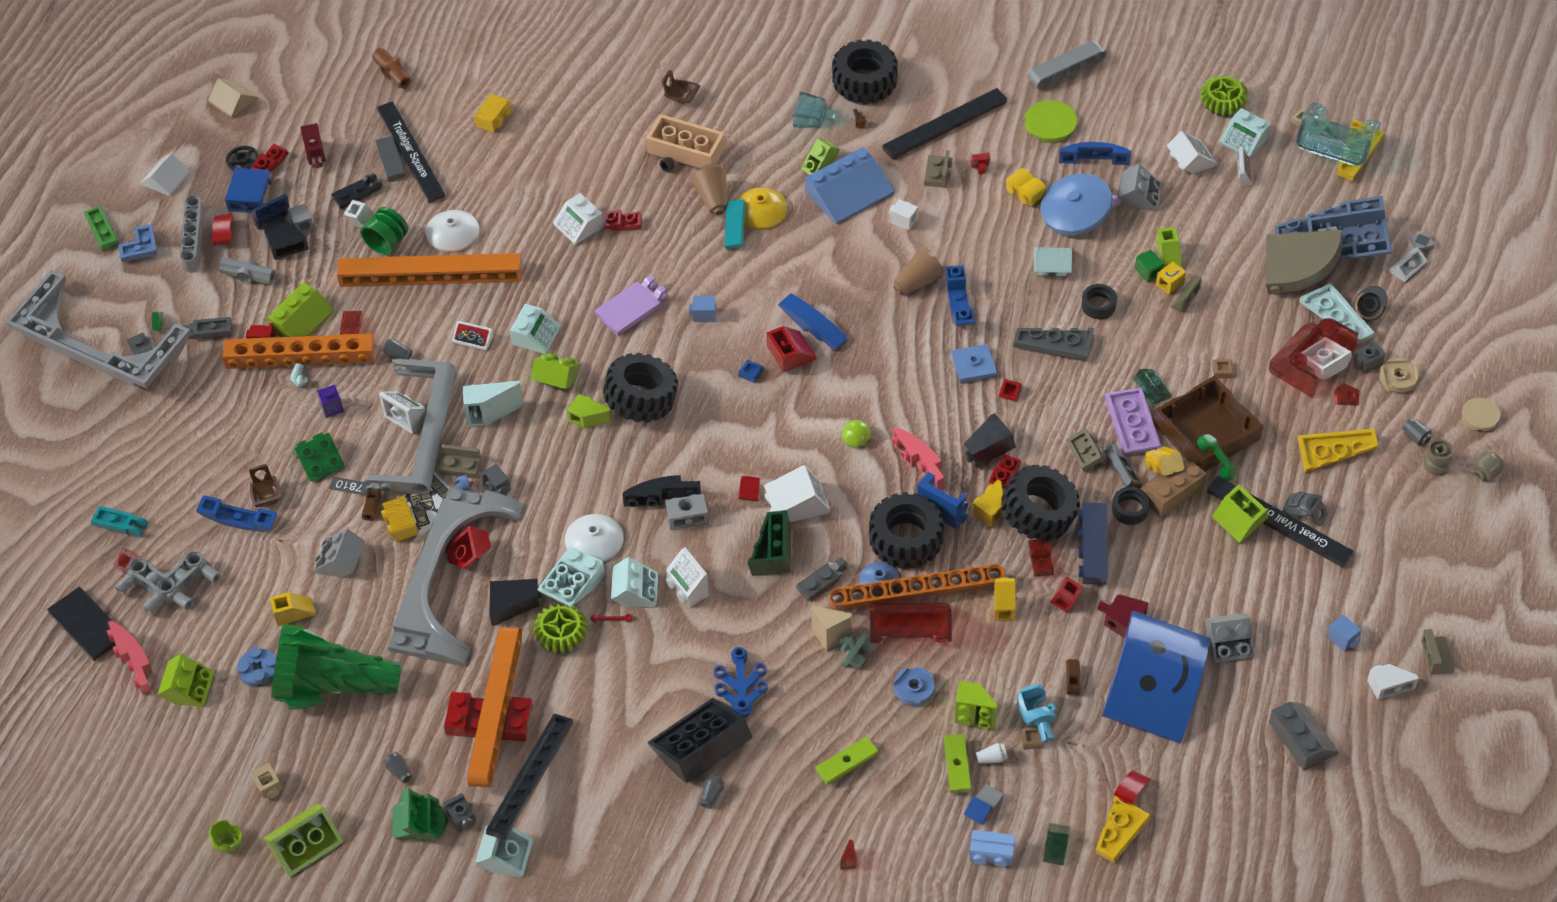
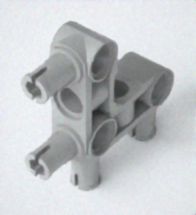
M198 551L189 552L170 573H161L150 562L143 558H135L129 563L126 576L114 587L121 595H124L134 584H138L150 592L153 596L142 607L151 615L158 607L165 603L175 602L185 610H189L193 605V600L183 593L201 576H204L214 584L217 583L221 578V573L210 567L209 562Z

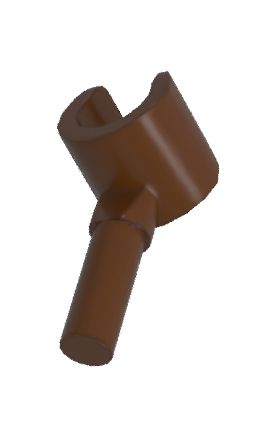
M854 109L855 127L865 128V117H860L858 110Z

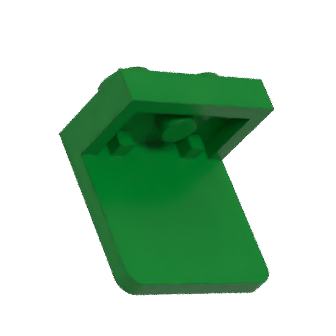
M323 432L318 433L309 442L304 440L295 444L296 448L292 451L295 458L298 457L311 482L344 467V462L329 432L323 434Z

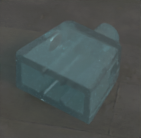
M800 92L793 112V127L821 128L824 119L834 120L835 110L826 109L825 98Z

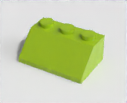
M303 282L267 317L268 323H273L276 335L280 337L311 336L335 311L317 289Z
M318 803L263 838L289 877L344 842L325 808Z

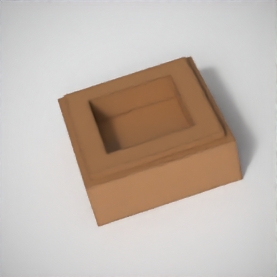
M1232 359L1212 360L1213 376L1217 378H1233Z
M1038 727L1021 728L1023 750L1044 748Z

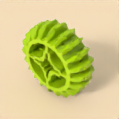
M1226 74L1224 77L1218 75L1215 78L1212 76L1210 80L1203 84L1200 93L1204 108L1209 109V113L1214 111L1216 115L1219 113L1222 116L1224 114L1229 116L1232 113L1236 114L1241 108L1245 107L1248 100L1247 87L1244 86V82H1240L1239 78L1233 79V76L1227 77Z
M559 602L557 607H553L550 604V609L543 608V614L538 613V619L534 622L535 639L539 642L541 648L545 647L547 652L551 649L554 654L557 651H561L564 654L565 650L572 652V647L578 648L579 643H584V637H587L588 623L586 622V617L582 615L580 609L576 610L574 605L569 608L567 605L561 606Z

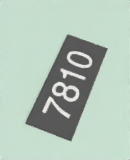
M333 477L329 489L366 495V486L370 485V483Z

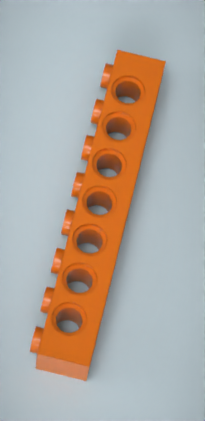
M373 333L224 340L222 358L226 369L295 366L297 363L306 366L374 362L375 341Z

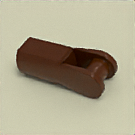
M367 488L362 519L366 521H373L375 519L378 503L381 498L380 488L377 490Z
M1068 659L1066 661L1067 695L1069 693L1080 695V661L1078 659Z

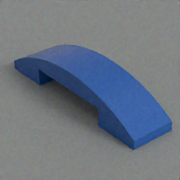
M1104 142L1075 143L1060 148L1059 163L1077 164V159H1112V165H1130L1131 150Z
M205 495L202 496L196 510L198 514L212 521L251 531L271 530L278 515L277 512L258 508L256 512L222 504V499Z

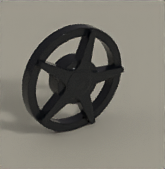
M238 146L227 154L226 163L232 171L237 168L233 165L237 164L242 169H252L251 167L259 157V154L251 146ZM240 150H249L247 153H246V152H240V153H238V151H240ZM253 152L256 154L255 160L250 159V155ZM235 154V160L229 162L230 157Z

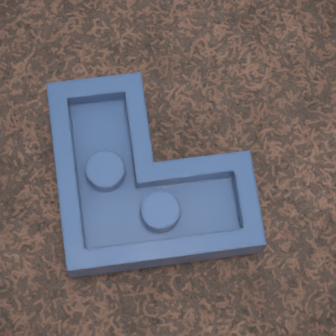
M152 224L135 227L136 241L118 245L122 262L158 255Z

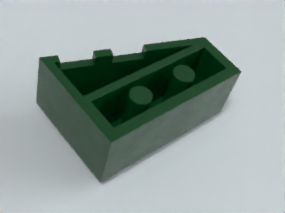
M787 510L767 512L759 532V539L757 543L755 542L753 554L747 562L752 576L791 572V522Z

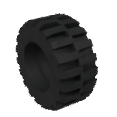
M860 39L854 43L853 41L849 42L847 46H842L835 53L832 60V82L837 93L842 97L844 96L846 100H852L857 104L859 102L863 104H868V102L876 103L880 99L887 98V95L889 96L896 88L898 60L895 53L891 49L889 50V47L885 44L881 45V42H872L870 39H866V41ZM860 69H870L876 72L871 74H858L854 71Z
M632 353L626 354L625 357L621 356L613 361L608 368L603 388L604 399L608 403L609 408L615 410V414L618 416L622 415L626 420L631 419L638 423L640 421H644V423H649L651 420L657 421L661 417H665L673 408L678 388V378L673 369H670L669 364L663 363L662 359L658 357L654 358L650 354L642 355V353H636L635 355H632ZM632 385L642 386L649 390L638 389Z
M1040 465L1026 466L1018 470L1011 478L1001 498L1002 511H1005L1003 514L1006 520L1010 521L1009 525L1012 528L1015 527L1019 534L1022 535L1023 533L1029 539L1036 538L1037 541H1044L1045 539L1050 541L1063 536L1078 515L1080 507L1079 494L1075 490L1073 482H1069L1068 477L1065 474H1060L1059 470L1055 468L1050 469V466L1046 465L1042 467ZM1028 495L1044 499L1053 510H1045L1036 506Z
M903 492L902 495L896 493L892 494L891 498L886 497L882 499L881 503L874 507L869 521V542L874 554L879 555L880 560L883 562L888 561V565L893 567L897 565L899 568L905 569V567H910L911 569L916 568V565L919 564L920 566L927 564V560L932 561L936 554L940 552L944 540L943 515L934 502L930 503L929 498L925 496L922 498L917 493H913V495L908 494V492ZM911 523L919 526L923 532L915 537L902 538L894 535L890 529L897 524Z

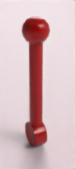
M594 614L590 619L592 622H597L598 620H625L626 622H631L632 615L597 616Z

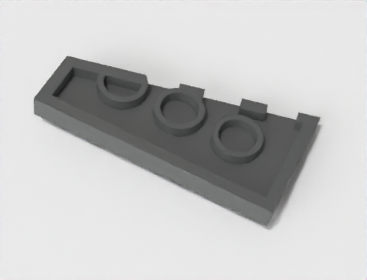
M1017 328L1013 347L1087 361L1094 328H1088V330H1079L1078 328H1071L1070 330H1059V328H1052L1051 330Z

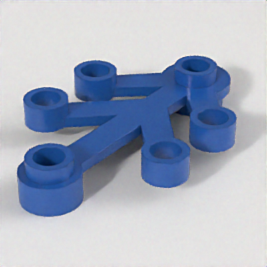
M736 647L731 652V659L736 664L737 680L727 674L726 668L722 665L714 668V676L736 690L738 698L727 691V686L724 683L715 685V694L731 703L734 712L742 717H747L752 712V703L761 694H765L768 691L766 681H757L760 677L766 675L767 667L764 663H757L754 667V672L745 679L744 664L748 659L747 651L742 647ZM756 682V689L746 697V691Z

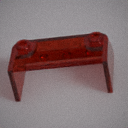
M1332 318L1306 323L1270 360L1269 371L1274 376L1313 398L1318 377L1304 369L1307 364V357L1301 352L1312 346L1321 336L1323 338L1327 337L1353 354L1359 333Z
M946 602L869 604L870 643L882 644L886 643V640L890 638L930 637L936 643L952 642V609L950 604Z

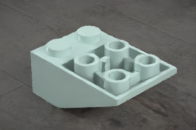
M520 381L463 386V401L468 427L489 425L524 406Z
M569 546L540 585L538 591L572 607L592 592L605 576L604 563L573 546Z

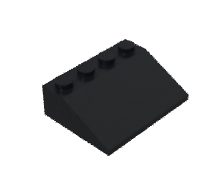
M711 698L648 741V745L677 777L688 783L696 779L698 775L707 769L712 768L714 764L729 756L737 748L745 745L753 737L745 718L716 699Z

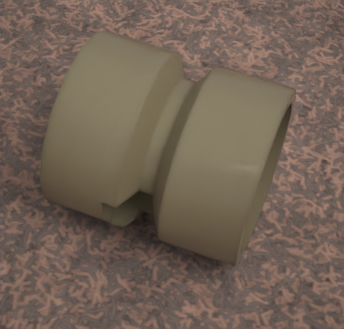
M1443 439L1430 442L1424 460L1425 469L1433 475L1445 474L1449 469L1454 453L1453 446Z

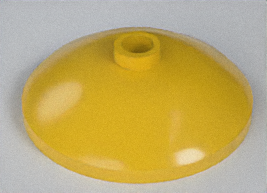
M765 187L753 188L745 191L738 197V199H744L746 202L744 226L750 229H771L782 223L787 216V201L781 193L774 189Z

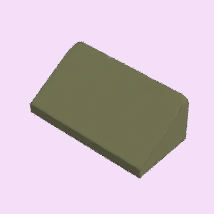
M1197 277L1185 286L1172 303V309L1181 313L1184 312L1199 292L1202 277Z

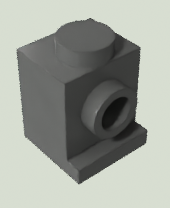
M1374 340L1370 345L1356 350L1353 360L1355 365L1363 373H1366L1383 365L1386 353Z
M497 464L480 473L482 485L486 486L489 491L505 495L511 490L509 478Z
M463 793L444 802L445 811L457 831L467 829L476 822L475 814L464 798Z

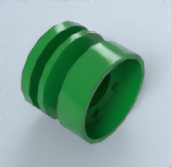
M382 206L364 224L360 230V235L367 246L381 255H388L395 249L398 242L407 235L409 228L405 219L399 213L389 207Z

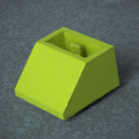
M548 352L547 355L542 354L534 358L530 380L566 389L572 386L581 363L576 362L575 358L565 357L563 359L559 358V355L556 353Z
M1238 484L1224 497L1212 518L1240 544L1268 518V513L1253 496Z
M181 653L168 660L157 695L173 704L203 707L215 671Z
M959 681L955 701L954 723H959L963 726H978L982 729H995L997 704L981 684Z

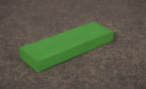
M101 206L84 212L102 251L119 245Z

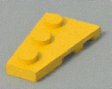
M1116 796L1113 799V805L1108 813L1105 828L1102 830L1096 847V853L1112 863L1116 862L1151 819L1149 813L1131 803H1123Z

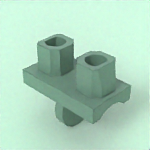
M864 630L856 642L853 641L855 639L853 634H850L849 637L842 636L839 642L842 646L840 650L843 653L849 650L841 663L844 667L850 664L859 669L866 658L857 653L860 649L868 655L875 646L867 638L870 633Z

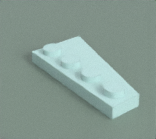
M1331 283L1300 297L1299 302L1356 344L1359 345L1374 337L1373 330Z

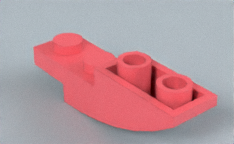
M893 428L891 440L894 447H898L901 451L903 460L907 461L911 467L917 465L919 471L924 472L925 475L928 472L935 475L934 487L940 490L944 489L941 460L936 453L916 436L900 428Z
M109 621L110 630H107L110 642L115 641L116 646L113 647L116 658L121 657L122 663L128 664L130 672H135L136 677H133L136 689L140 688L143 695L150 693L145 675L152 673L146 654L127 630L119 624Z

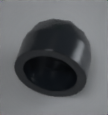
M665 157L659 163L664 172H670L675 167V161L671 157Z

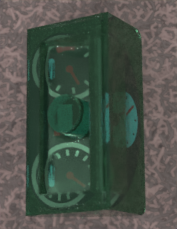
M1139 369L1133 380L1139 388L1142 387L1143 393L1151 405L1172 397L1153 369Z

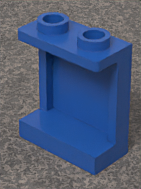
M235 168L225 198L228 212L253 213V209L263 205L267 185L272 183L270 171Z
M928 472L918 483L917 494H920L922 498L924 496L929 498L930 503L934 502L942 512L944 523L956 529L968 517V494L964 492L959 499L952 497L934 487L935 475Z

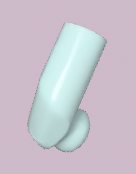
M299 363L295 364L290 379L297 387H304L307 383V377L305 376L304 378L301 375L304 366Z

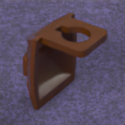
M668 70L662 79L664 96L680 103H691L700 88V85L694 82L674 79L672 70ZM668 77H670L669 86H667Z
M262 464L250 468L249 473L253 481L250 483V495L255 507H267L281 500L280 485L275 475L271 476L268 465ZM259 470L266 472L262 479L255 476V473Z

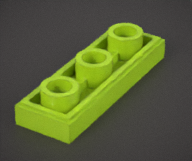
M964 734L944 735L943 740L950 794L971 792Z
M865 736L817 765L815 771L826 785H829L878 755V750L869 738Z

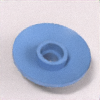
M884 562L871 563L860 574V584L899 579L897 570ZM898 586L893 587L892 591H895ZM879 589L872 591L874 596L883 595Z

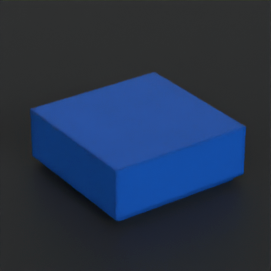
M747 359L739 370L738 376L755 383L764 371V366Z
M973 796L963 815L983 825L993 806Z

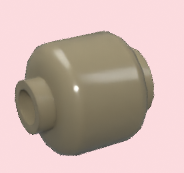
M1485 452L1475 461L1474 469L1476 471L1474 473L1480 480L1492 481L1502 472L1503 460L1495 452Z

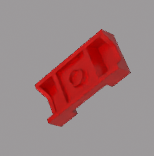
M451 692L444 723L445 734L475 738L484 698H472L471 693ZM511 697L501 740L527 742L528 720L530 711L533 710L532 698Z

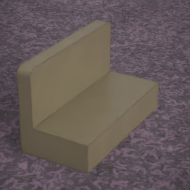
M1425 629L1421 643L1430 675L1453 673L1455 667L1446 637H1434L1432 629Z

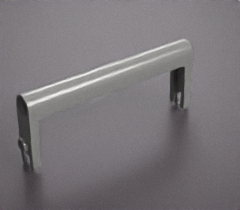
M395 359L392 360V363L397 366L394 368V371H397V375L434 378L412 476L368 475L364 482L371 483L366 486V489L377 490L380 488L381 492L428 494L435 470L456 367L449 362Z

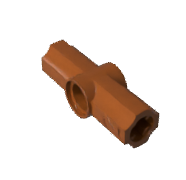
M377 48L372 54V58L381 68L385 78H390L398 88H407L411 83V77L403 70L400 61L397 58L393 59L385 49Z

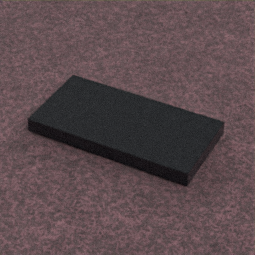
M80 586L47 609L53 619L93 661L116 646L115 641L110 642L107 630H110L108 622L112 620Z

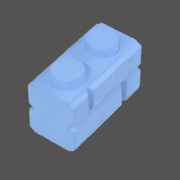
M972 830L969 860L980 865L994 863L998 867L1012 866L1015 835Z

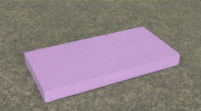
M1142 387L1105 393L1107 407L1123 455L1128 457L1146 454L1148 451L1157 450L1162 447Z

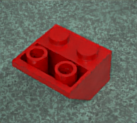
M782 326L766 333L767 348L783 373L817 359L800 331Z

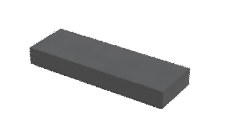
M393 136L376 140L388 181L405 177Z

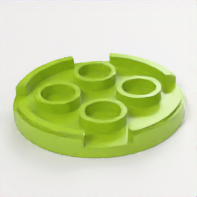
M1045 100L1035 103L1027 110L1024 124L1030 135L1042 139V142L1056 143L1066 140L1076 130L1077 115L1069 105L1063 102Z

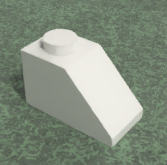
M1387 664L1384 666L1378 665L1370 669L1367 681L1377 700L1414 690L1419 678L1416 674Z

